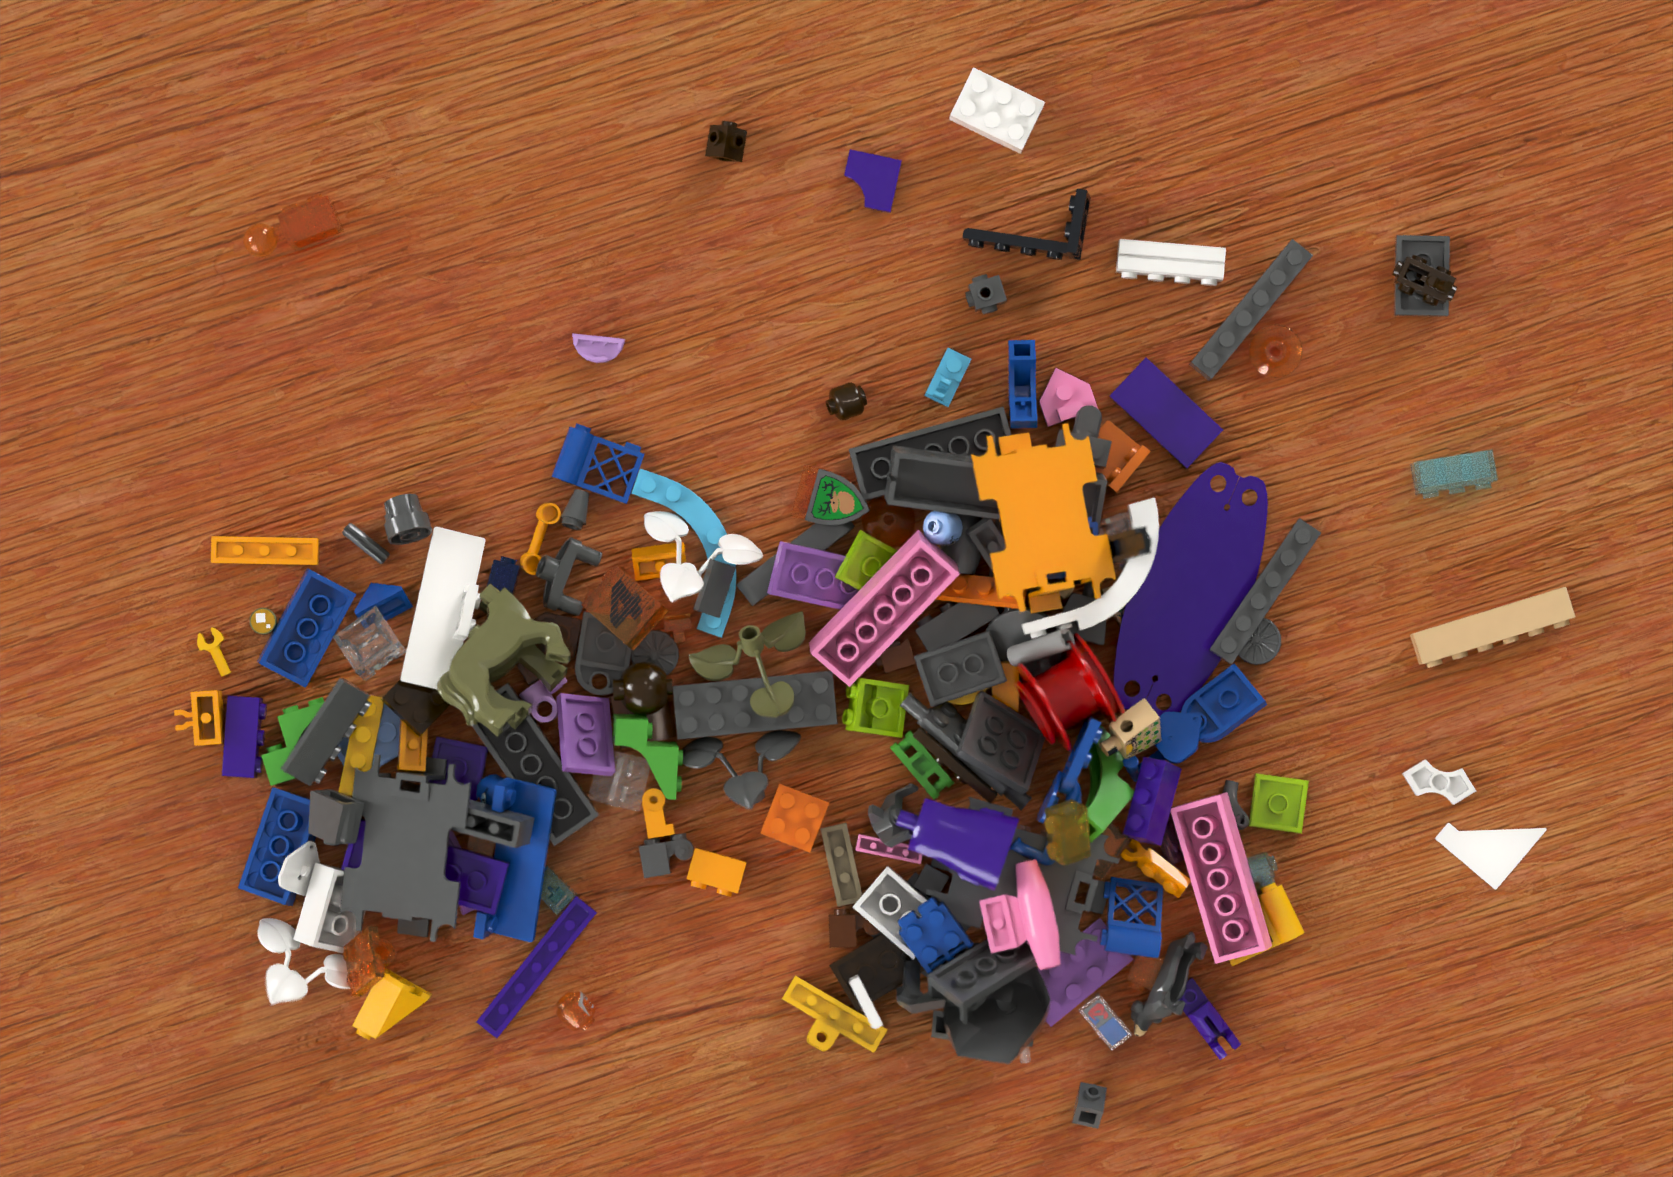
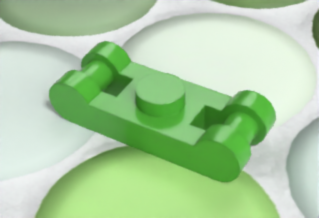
M908 731L904 735L905 738L898 744L895 742L890 749L935 800L940 796L939 792L945 787H951L954 782L926 748L913 737L914 734ZM913 746L917 752L909 758L904 752ZM935 772L939 779L931 785L927 778Z

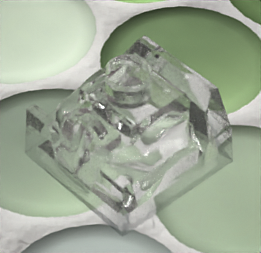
M374 606L333 636L356 674L364 681L376 674L375 670H380L393 661V658L397 659L406 652L377 606Z

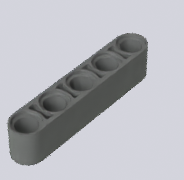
M852 521L839 525L815 523L790 543L825 551L850 532L855 525ZM776 554L736 585L752 606L768 595L767 591Z

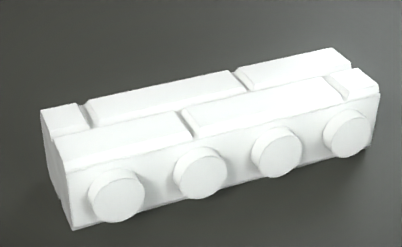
M1119 239L1116 273H1122L1121 278L1137 279V275H1147L1150 281H1164V277L1175 278V283L1190 284V279L1201 280V285L1217 286V281L1222 282L1224 278L1226 248Z

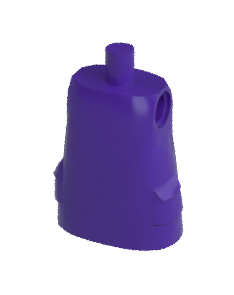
M925 798L919 816L900 810L896 825L914 831L908 850L934 858L957 872L962 880L995 891L1019 818L1004 815V812L989 808L974 810L950 807Z

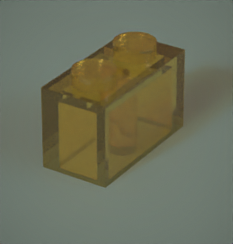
M1070 799L1045 808V828L1047 830V853L1049 858L1066 866L1090 857L1087 807Z

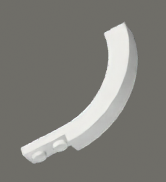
M1155 498L1127 506L1131 520V529L1146 527L1147 533L1151 537V553L1128 559L1117 580L1101 595V598L1075 610L1022 624L1024 635L1030 633L1031 638L1046 635V629L1056 626L1057 631L1073 627L1072 621H1076L1080 631L1106 620L1130 601L1146 579L1156 554L1159 520Z

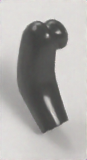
M1226 780L1222 793H1228L1238 830L1245 829L1249 824V817L1237 801L1239 783Z

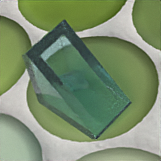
M547 866L544 873L541 899L558 915L575 898L577 893Z

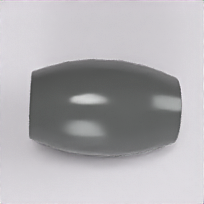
M957 514L962 521V535L952 545H941V550L957 563L960 574L975 575L982 555L966 530L982 520V517Z

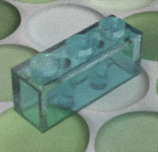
M1493 449L1418 461L1410 464L1415 495L1423 494V499L1438 497V491L1449 490V495L1465 492V487L1475 486L1476 490L1492 488L1491 483L1498 481Z

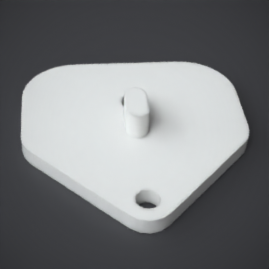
M306 842L285 858L278 876V883L281 888L306 896L315 862L320 863L315 842Z

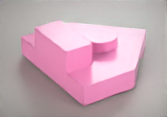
M1055 368L1039 401L1047 427L1076 418L1077 412L1084 406H1094L1098 409L1090 384Z

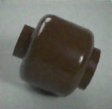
M852 382L832 388L829 391V400H826V407L830 415L835 414L842 421L861 415L864 411V406L867 405V399L860 385L856 386Z

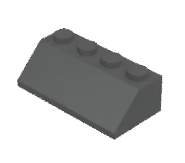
M340 678L281 767V770L309 786H312L314 782L319 784L327 773L324 767L329 759L334 762L341 752L342 748L339 744L343 738L349 739L356 729L357 725L354 724V721L359 714L364 716L372 703L368 701L371 695L345 678Z

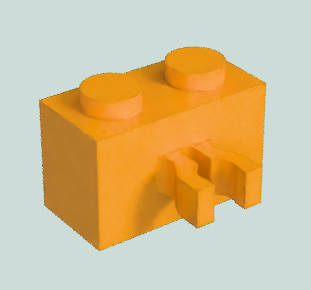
M222 691L191 692L192 712L174 710L175 716L184 715L185 718L192 717L193 721L185 722L184 725H175L176 731L186 730L193 726L194 746L224 744L225 730Z

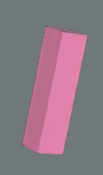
M858 834L855 851L921 864L923 855L908 850L909 844L899 843L889 847L880 838Z

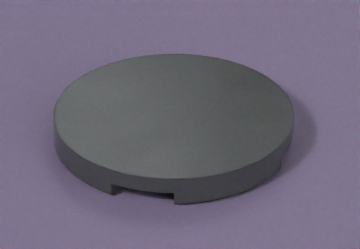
M1025 607L1026 611L1019 612V609H1011L996 615L988 624L986 631L990 630L1000 661H1009L1007 650L1010 646L1034 639L1031 638L1030 633L1024 635L1022 624L1050 616L1044 612L1031 614L1030 607ZM1056 626L1046 629L1047 634L1057 631ZM1062 652L1023 665L1033 677H1036L1058 664L1061 660Z

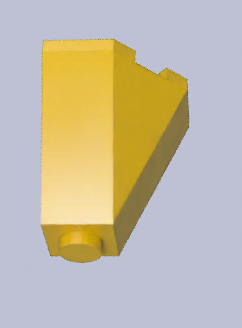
M385 968L379 973L352 1026L357 1028L356 1033L368 1040L371 1037L376 1039L428 1001L432 993Z

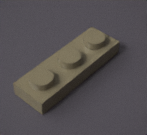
M847 823L820 828L837 906L856 903L862 896Z

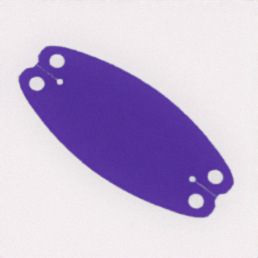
M1223 462L1216 463L1205 470L1193 482L1160 526L1157 549L1152 566L1139 590L1125 606L1118 636L1114 667V688L1124 709H1130L1145 698L1158 716L1165 712H1180L1186 700L1203 686L1222 659L1211 652L1210 648L1255 584L1261 562L1268 508L1266 486L1261 479L1254 476L1243 478L1236 475L1234 468ZM1216 475H1221L1226 480V487L1221 492H1215L1210 485L1212 478ZM1248 489H1252L1257 493V501L1252 506H1246L1242 502V494ZM1229 503L1230 509L1225 511L1224 505ZM1154 675L1158 676V680L1156 682L1152 681V677ZM1135 680L1140 685V691L1135 697H1129L1125 694L1124 687L1128 681ZM1161 694L1169 695L1172 701L1171 706L1164 711L1156 706V699Z

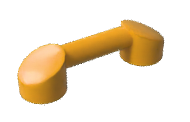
M544 503L537 509L536 517L538 523L528 552L524 553L520 558L521 569L527 574H536L537 566L541 559L538 553L548 524H555L560 519L561 511L556 504Z

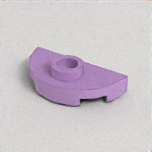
M572 333L573 344L578 354L587 361L594 363H606L616 358L623 350L625 339Z

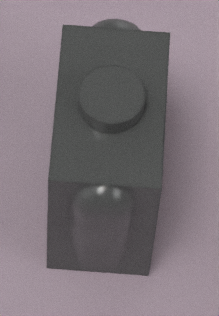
M332 789L311 790L308 833L323 839V843L336 846L339 844L356 843L364 802Z

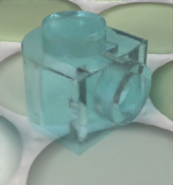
M1267 852L1246 857L1254 883L1259 882L1260 887L1275 883L1274 871L1278 869L1273 855L1269 856Z

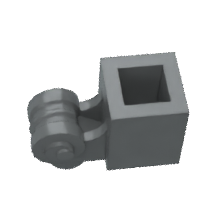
M686 833L670 835L671 841L660 842V838L644 840V845L639 846L644 878L671 874L669 860L673 854L680 860H687L693 855L694 847L687 839Z

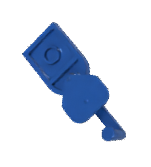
M1234 663L1191 695L1184 703L1181 712H1165L1159 716L1161 741L1155 744L1158 750L1148 758L1164 760L1174 764L1181 763L1197 751L1199 742L1210 743L1224 738L1265 707L1267 703ZM1136 756L1129 759L1124 758L1123 764L1134 782H1137L1142 762L1139 764Z
M1089 717L1084 720L1063 772L1059 771L1044 798L1037 821L1044 823L1049 811L1058 816L1043 851L1023 843L1020 837L1011 844L1009 850H1014L1028 859L1037 860L1042 865L1049 866L1055 863L1081 804V788L1077 778L1082 767L1086 769L1092 757L1089 750L1092 743H1098L1103 729L1099 728L1101 722ZM1057 792L1067 796L1061 810L1055 808L1059 801V797H1056Z

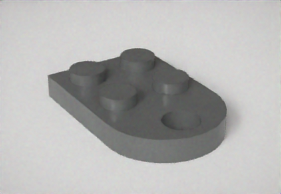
M583 612L575 662V674L578 682L585 690L596 695L613 693V680L620 679L630 664L636 620L625 618L615 628L610 621L609 615ZM603 674L606 676L607 685L603 689L593 687L592 678L594 675Z

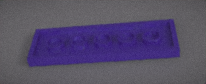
M361 818L356 843L348 844L341 870H344L345 867L358 868L361 865L366 825L365 819ZM448 844L445 877L449 881L461 882L458 905L495 915L510 862Z

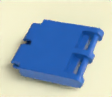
M934 897L918 906L917 909L921 914L920 917L912 910L898 920V924L902 928L899 930L900 936L928 974L932 973L934 968L946 960L949 962L953 960V956L964 948L974 946L944 901L938 904Z

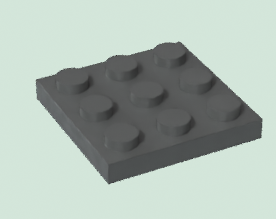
M981 691L974 700L956 755L1023 795L1029 789L1045 737L1034 722Z

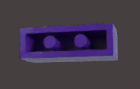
M227 697L222 776L257 778V773H262L263 759L259 757V746H264L265 731L261 730V719L265 720L267 713V704H263V698Z
M1143 757L1123 832L1124 835L1139 842L1162 845L1181 768L1164 760Z

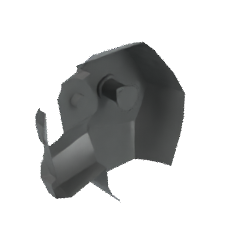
M973 942L974 946H972L971 948L975 947L976 945H978V944H980V943H974V942ZM964 948L953 956L954 959L971 948ZM904 951L902 952L901 959L904 960L903 984L896 988L898 1004L912 1014L944 1008V1023L950 1043L955 1049L957 1056L1009 1064L1035 1038L1048 1017L1051 999L1045 982L1036 966L987 995L985 1002L976 1010L971 1011L968 1016V1023L964 1024L960 1018V1008L949 999H933L929 996V992L923 994L920 991L921 964L916 957L913 960ZM946 960L945 962H943L942 964H940L939 966H937V967L934 968L933 970H934V971L937 970L938 968H940L941 966L945 965V964L948 963L949 961Z

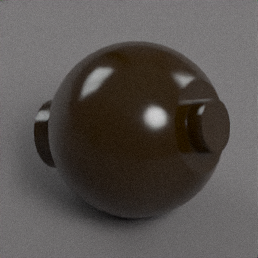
M635 663L623 672L620 679L613 680L614 701H621L626 709L638 715L654 714L667 704L668 695H673L672 679H667L666 672L654 663Z

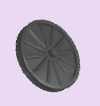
M1263 618L1238 656L1243 661L1253 665L1265 664L1274 659L1281 647V635L1277 626L1272 621Z
M658 630L647 631L641 634L633 643L631 651L633 664L639 662L654 663L666 672V675L671 673L677 665L679 659L678 646L669 634Z

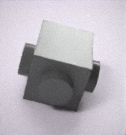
M1084 1082L1080 1083L1075 1100L1072 1123L1099 1128L1104 1111L1106 1087Z

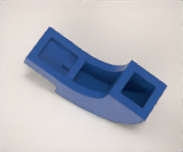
M1008 340L1010 428H1037L1035 340Z

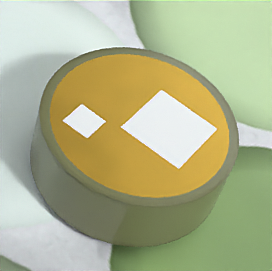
M259 608L251 614L250 626L258 634H269L277 625V617L272 610Z

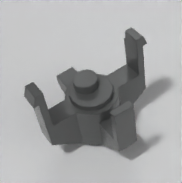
M912 783L887 795L881 808L873 804L868 808V816L873 830L886 846L893 847L912 838L914 831L896 825L900 810H903V798L918 791V786Z

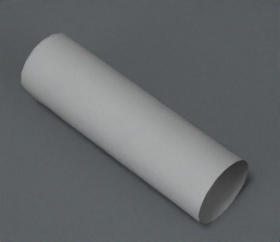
M1065 628L1010 646L1007 650V658L1011 665L1017 667L1018 663H1030L1072 649L1070 647L1071 643L1066 641L1070 640L1074 644L1073 634Z

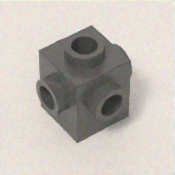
M987 274L972 278L973 283L968 285L969 291L965 292L969 308L974 306L975 312L982 311L983 315L997 311L998 305L1007 302L999 275L988 278ZM986 291L989 293V297L984 298L980 293Z

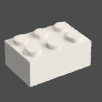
M973 67L950 114L949 120L1021 154L1045 102Z

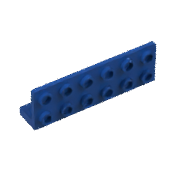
M508 777L495 784L492 810L497 812L509 810L534 817L530 844L513 848L496 843L494 858L510 862L496 914L492 915L477 911L474 938L483 940L492 933L526 942H533L535 940L556 789Z

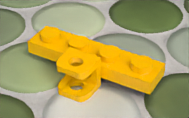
M797 976L793 978L782 997V1000L816 1019L807 1034L806 1040L808 1044L822 1052L827 1051L834 1044L840 1033L874 1053L888 1030L882 1026L876 1029L872 1028L867 1017ZM818 1033L825 1035L826 1039L824 1042L817 1040Z

